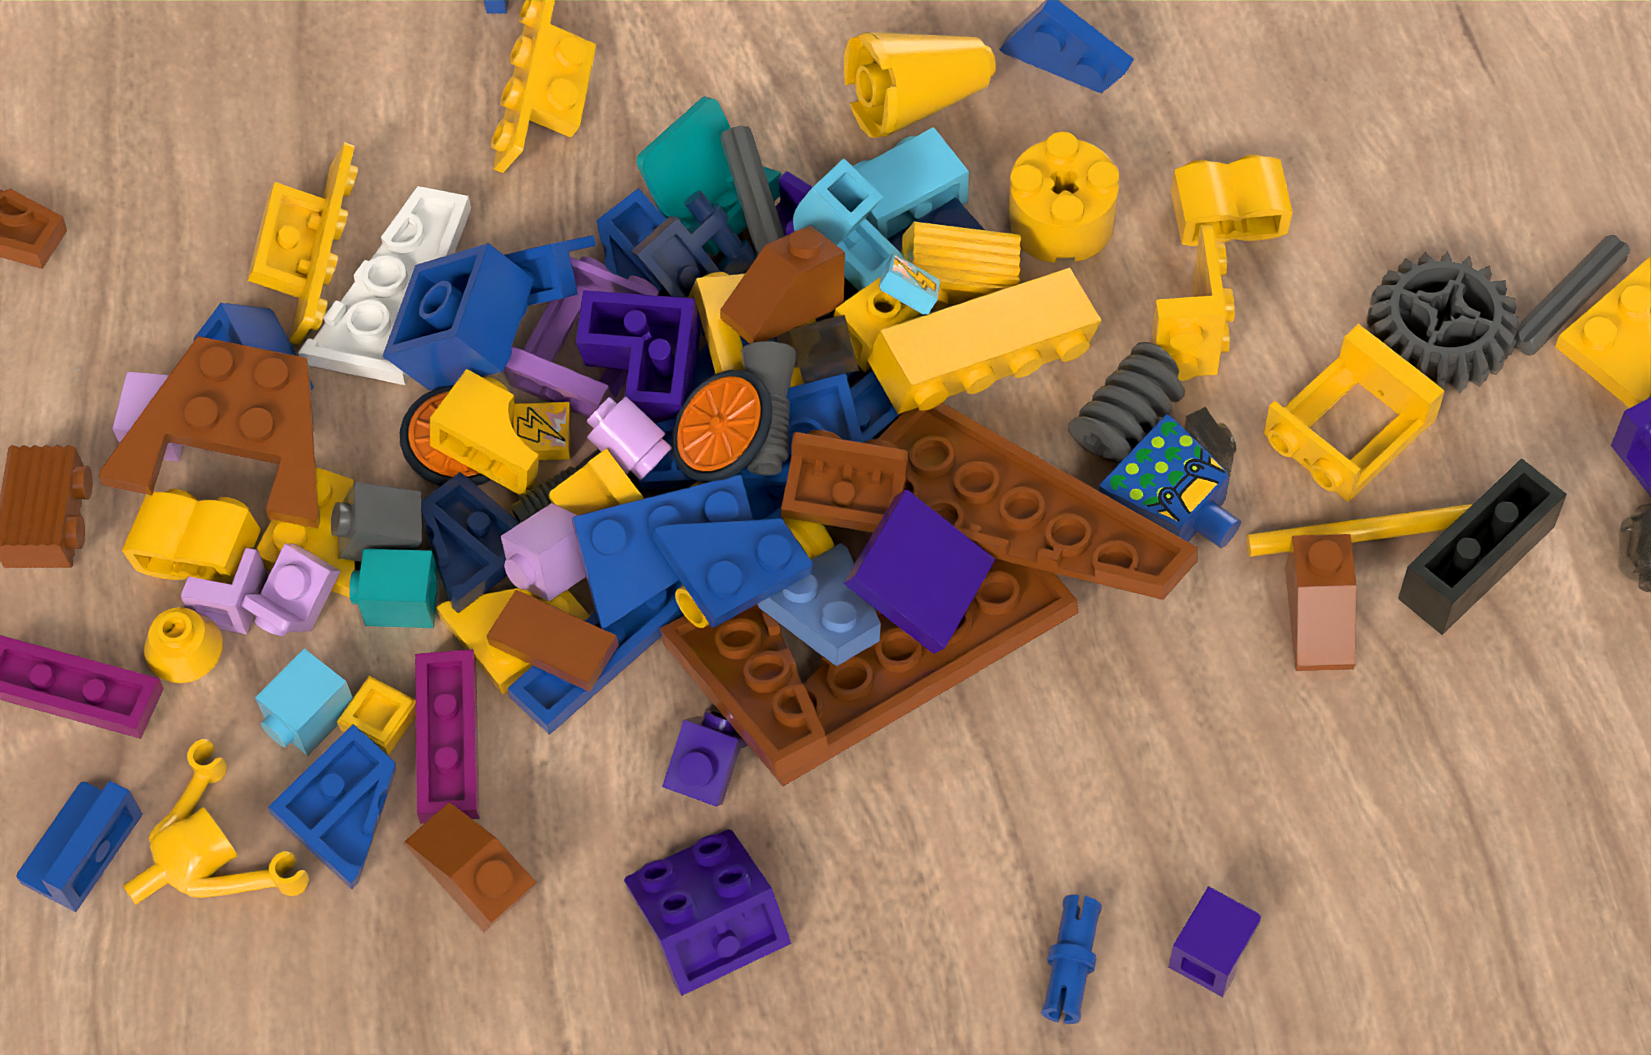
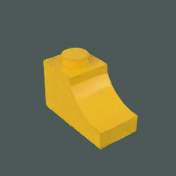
M466 369L430 417V446L518 495L522 492L526 493L528 489H533V486L538 482L539 454L526 446L512 427L514 421V394L510 393L500 381L488 376L482 378Z

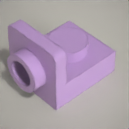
M284 544L261 593L245 594L240 606L256 615L255 624L269 633L286 636L287 632L312 631L338 578L340 570L297 544Z

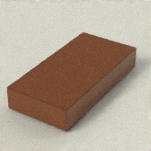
M515 590L486 635L490 646L589 692L619 646L616 635L518 590Z

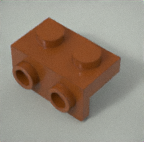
M812 430L807 434L793 433L791 443L792 457L781 507V516L783 518L874 533L894 497L904 491L908 451L898 449L895 444L880 439H871L864 443L842 440L838 435L825 430Z

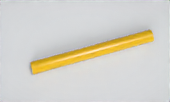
M1472 504L1247 534L1246 546L1249 557L1289 552L1292 536L1351 534L1352 543L1444 531L1467 511Z

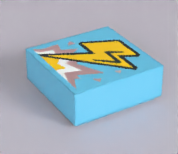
M892 253L883 267L879 287L883 292L921 314L928 315L938 300L941 280Z

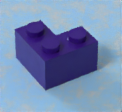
M583 290L576 345L585 366L627 369L628 377L625 397H628L656 424L675 419L679 410L682 409L683 402L693 391L701 319L693 298Z

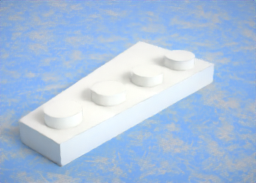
M417 186L381 236L383 243L370 261H363L353 275L354 284L341 302L335 300L323 317L325 324L314 339H307L298 352L299 356L307 358L309 366L406 385L409 376L382 357L415 265L455 253L471 210L469 196Z

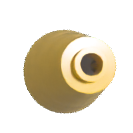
M863 32L856 37H851L847 41L844 53L845 86L855 84L858 101L849 102L852 113L860 128L870 138L887 137L987 88L991 76L995 74L996 70L995 57L991 48L984 45L978 37Z

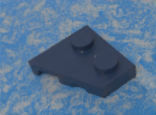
M461 472L421 500L423 530L451 606L457 613H460L507 576L504 566L506 557L501 535L520 524V522Z

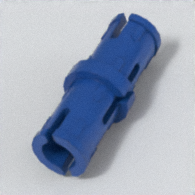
M1075 894L1065 896L1063 899V911L1057 943L1050 946L1047 962L1052 968L1045 1002L1041 1009L1042 1016L1051 1021L1059 1022L1062 1001L1065 999L1063 1013H1066L1065 1024H1076L1081 1020L1080 1011L1087 974L1095 970L1097 958L1095 953L1092 952L1098 917L1102 910V905L1099 901L1085 896L1081 919H1079V895Z

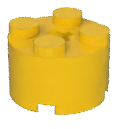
M1069 132L1053 133L1047 140L1039 142L1023 152L1012 168L1009 190L1012 234L1020 235V247L1026 253L1039 260L1056 263L1057 258L1074 257V262L1082 261L1100 252L1113 235L1119 190L1118 168L1102 150L1088 142L1078 140Z

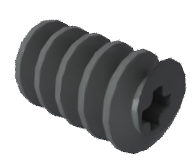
M1149 342L1137 343L1131 349V354L1119 363L1118 370L1107 377L1105 386H1101L1093 394L1092 401L1080 409L1079 417H1075L1069 422L1068 430L1075 441L1094 455L1120 463L1132 451L1131 448H1135L1146 436L1144 432L1149 433L1158 424V417L1163 418L1166 414L1169 415L1172 412L1171 402H1178L1185 396V389L1178 379L1179 369L1176 362L1158 345Z

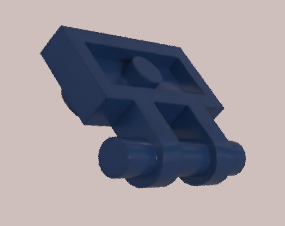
M701 190L690 195L684 202V205L695 217L693 224L688 229L677 217L669 216L631 251L667 297L688 298L696 278H702L711 273L746 274L757 258V253L748 240L741 241L727 224L729 217L718 203L711 204ZM710 238L724 253L722 261L717 266L701 247ZM701 322L700 334L704 336L705 333Z

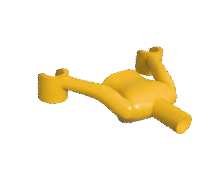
M200 739L190 746L187 752V760L194 772L192 779L172 810L154 826L148 836L154 864L122 885L135 905L166 884H170L180 892L196 898L217 897L277 887L284 895L297 896L308 887L309 876L305 870L298 871L290 878H282L283 874L296 863L295 855L288 851L280 852L272 858L267 870L211 877L220 867L237 858L238 855L204 807L191 815L207 785L220 781L227 771V764L222 757L215 758L210 764L201 765L206 758L214 753L215 747L210 740Z

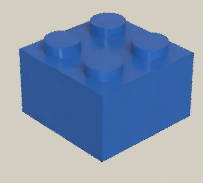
M489 243L416 264L382 357L429 391L454 385L466 369L481 377L503 372L512 355L511 347L520 320L524 317L528 308L527 300L534 278Z

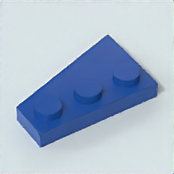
M741 474L725 480L713 481L572 517L571 520L599 627L605 629L680 580L652 540L655 528L661 525L753 520Z

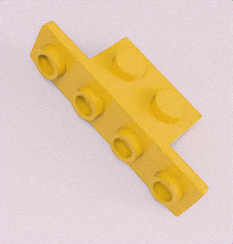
M525 0L519 13L518 21L524 24L522 35L516 40L510 54L509 63L515 66L514 73L506 83L500 99V105L506 108L504 118L498 123L491 140V148L496 150L493 170L504 173L521 154L524 148L529 120L570 138L580 128L597 44L550 24L555 0Z
M346 142L342 144L329 167L322 198L278 182L273 183L268 193L247 278L249 282L299 298L289 337V342L297 345L301 344L310 329L318 331L327 308V300L320 298L323 284L329 285L336 268L338 255L330 253L333 240L338 241L340 239L348 216V210L342 209L341 203L343 196L348 197L350 195L358 173V167L351 165L355 146Z

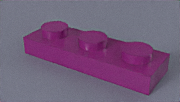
M0 635V700L139 739L142 738L164 689L159 678Z
M474 650L415 654L418 819L420 824L426 823L449 802L471 819H480L477 671Z

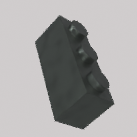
M1521 458L1407 566L1398 599L1443 635L1555 527L1567 493Z

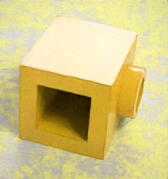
M881 277L835 308L830 330L833 337L864 372L871 369L867 359L880 330L921 317L922 315L915 309L880 290Z

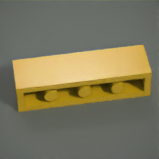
M1067 268L879 331L867 361L897 414L915 408L926 411L940 405L947 397L964 391H967L968 394H976L990 387L996 380L1014 375L1016 378H1022L1032 374L1043 364L1061 359L1062 362H1069L1080 357L1090 348V341L1102 320L1072 270Z

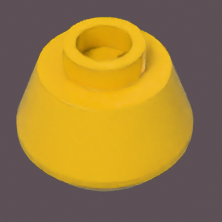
M183 607L171 608L159 614L152 622L144 644V656L150 670L157 677L172 683H187L202 678L216 666L223 651V637L217 624L208 616Z

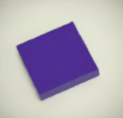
M906 489L894 497L843 584L935 654L944 649L995 559Z

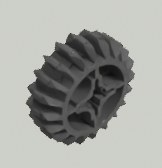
M1425 251L1419 258L1417 265L1405 258L1402 264L1399 265L1397 272L1388 270L1382 279L1381 285L1377 286L1372 293L1370 301L1372 307L1368 309L1366 323L1371 334L1442 389H1444L1445 384L1450 383L1460 394L1467 387L1468 380L1481 387L1483 382L1487 380L1489 373L1497 375L1498 371L1503 368L1505 359L1512 355L1516 340L1514 337L1519 329V317L1514 315L1517 308L1516 298L1506 296V280L1490 281L1492 277L1490 266L1477 271L1472 268L1470 256L1463 260L1462 263L1452 262L1451 256L1447 251L1440 261H1434ZM1449 314L1448 321H1443L1444 316ZM1443 321L1440 330L1436 331L1437 323L1441 324Z

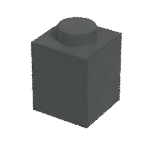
M354 482L343 502H336L331 516V534L338 537L339 559L361 562L363 549L416 550L422 542L421 491Z

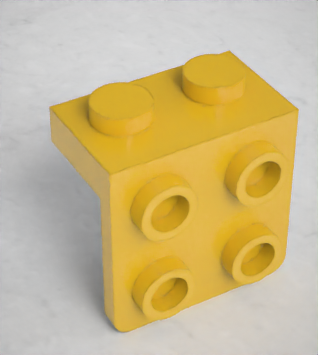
M1212 225L1200 226L1193 276L1194 297L1157 299L1155 304L1151 343L1160 346L1176 362L1179 369L1178 379L1180 381L1189 380L1195 376L1217 375L1221 353L1229 352L1230 348L1228 322L1234 321V296L1231 288L1223 289L1221 276H1225L1227 273L1226 247L1224 242L1215 243Z

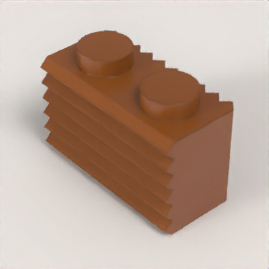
M11 445L8 447L0 494V562L4 568H72L73 557L75 556L74 549H82L85 542V523L80 513L82 500L90 499L93 487L91 469L89 466L83 465L75 447L71 445L65 447L59 445L54 447L48 445L43 447L37 445L32 447Z

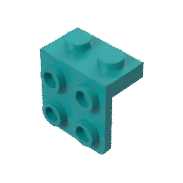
M704 96L638 154L636 165L660 212L666 218L669 216L677 217L688 229L693 224L695 217L684 205V202L690 195L701 190L711 204L718 203L729 217L727 224L736 235H739L747 227V223L721 142V134L731 129L719 102L714 98ZM763 166L772 198L775 202L780 197L779 178L782 174L779 171ZM712 238L701 246L705 252L714 256L721 251Z

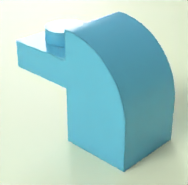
M843 158L811 188L799 203L794 213L793 225L794 231L812 225L845 252L844 277L858 291H861L881 277L883 267L892 253L902 258L904 256L865 219L881 201L883 196Z

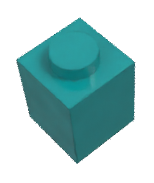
M363 549L360 570H353L351 573L349 593L351 604L359 606L365 626L434 628L440 577L432 551Z

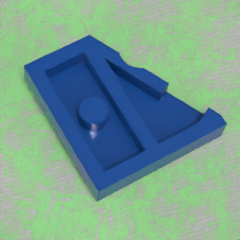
M782 519L661 525L655 528L652 540L712 628L811 575L814 565Z
M353 724L268 806L269 813L349 888L353 889L359 882L396 773V763Z

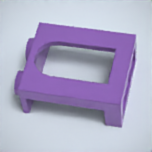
M583 256L578 260L570 257L578 295L549 302L524 349L511 347L512 355L504 367V372L512 387L548 402H570L572 412L589 418L609 397L617 404L622 400L626 392L628 370L606 368L600 380L597 381L553 363L580 315L583 290L660 296L657 288L645 279L637 276H630L628 279L610 273L605 265L593 258Z

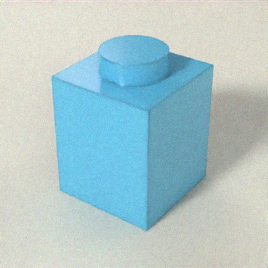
M304 648L255 699L264 717L260 725L268 736L284 748L292 743L308 756L337 727V720L353 697L347 682Z

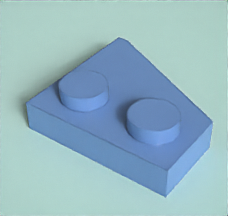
M842 543L811 560L814 564L811 575L758 603V607L835 666L840 665L879 642L881 627L874 607L843 584L855 564L848 548Z

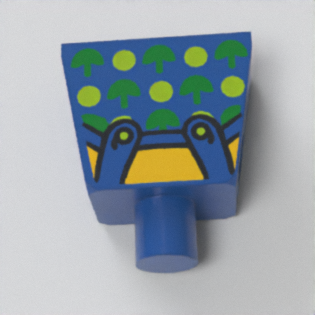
M1168 414L1158 422L1099 485V492L1187 542L1198 532L1219 548H1223L1231 541L1241 524V520L1221 507L1226 500L1230 477L1227 471Z

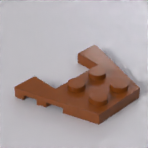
M197 336L101 468L99 479L102 485L152 495L168 443L279 464L266 507L268 519L318 529L320 525V509L318 505L317 467L314 451L310 371L307 358Z

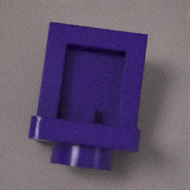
M705 710L703 717L695 716L684 719L662 787L716 807L723 804L740 749L747 747L748 744L722 713Z

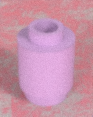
M609 397L586 421L594 428L587 438L601 452L607 448L627 475L631 471L640 481L672 449L662 439L666 433L628 397H624L618 404Z

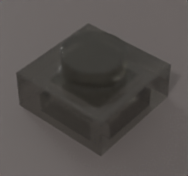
M845 315L799 326L791 330L804 384L859 370Z
M1206 407L1187 415L1184 429L1227 471L1230 477L1234 453H1236L1237 447L1229 428L1222 422L1217 424Z

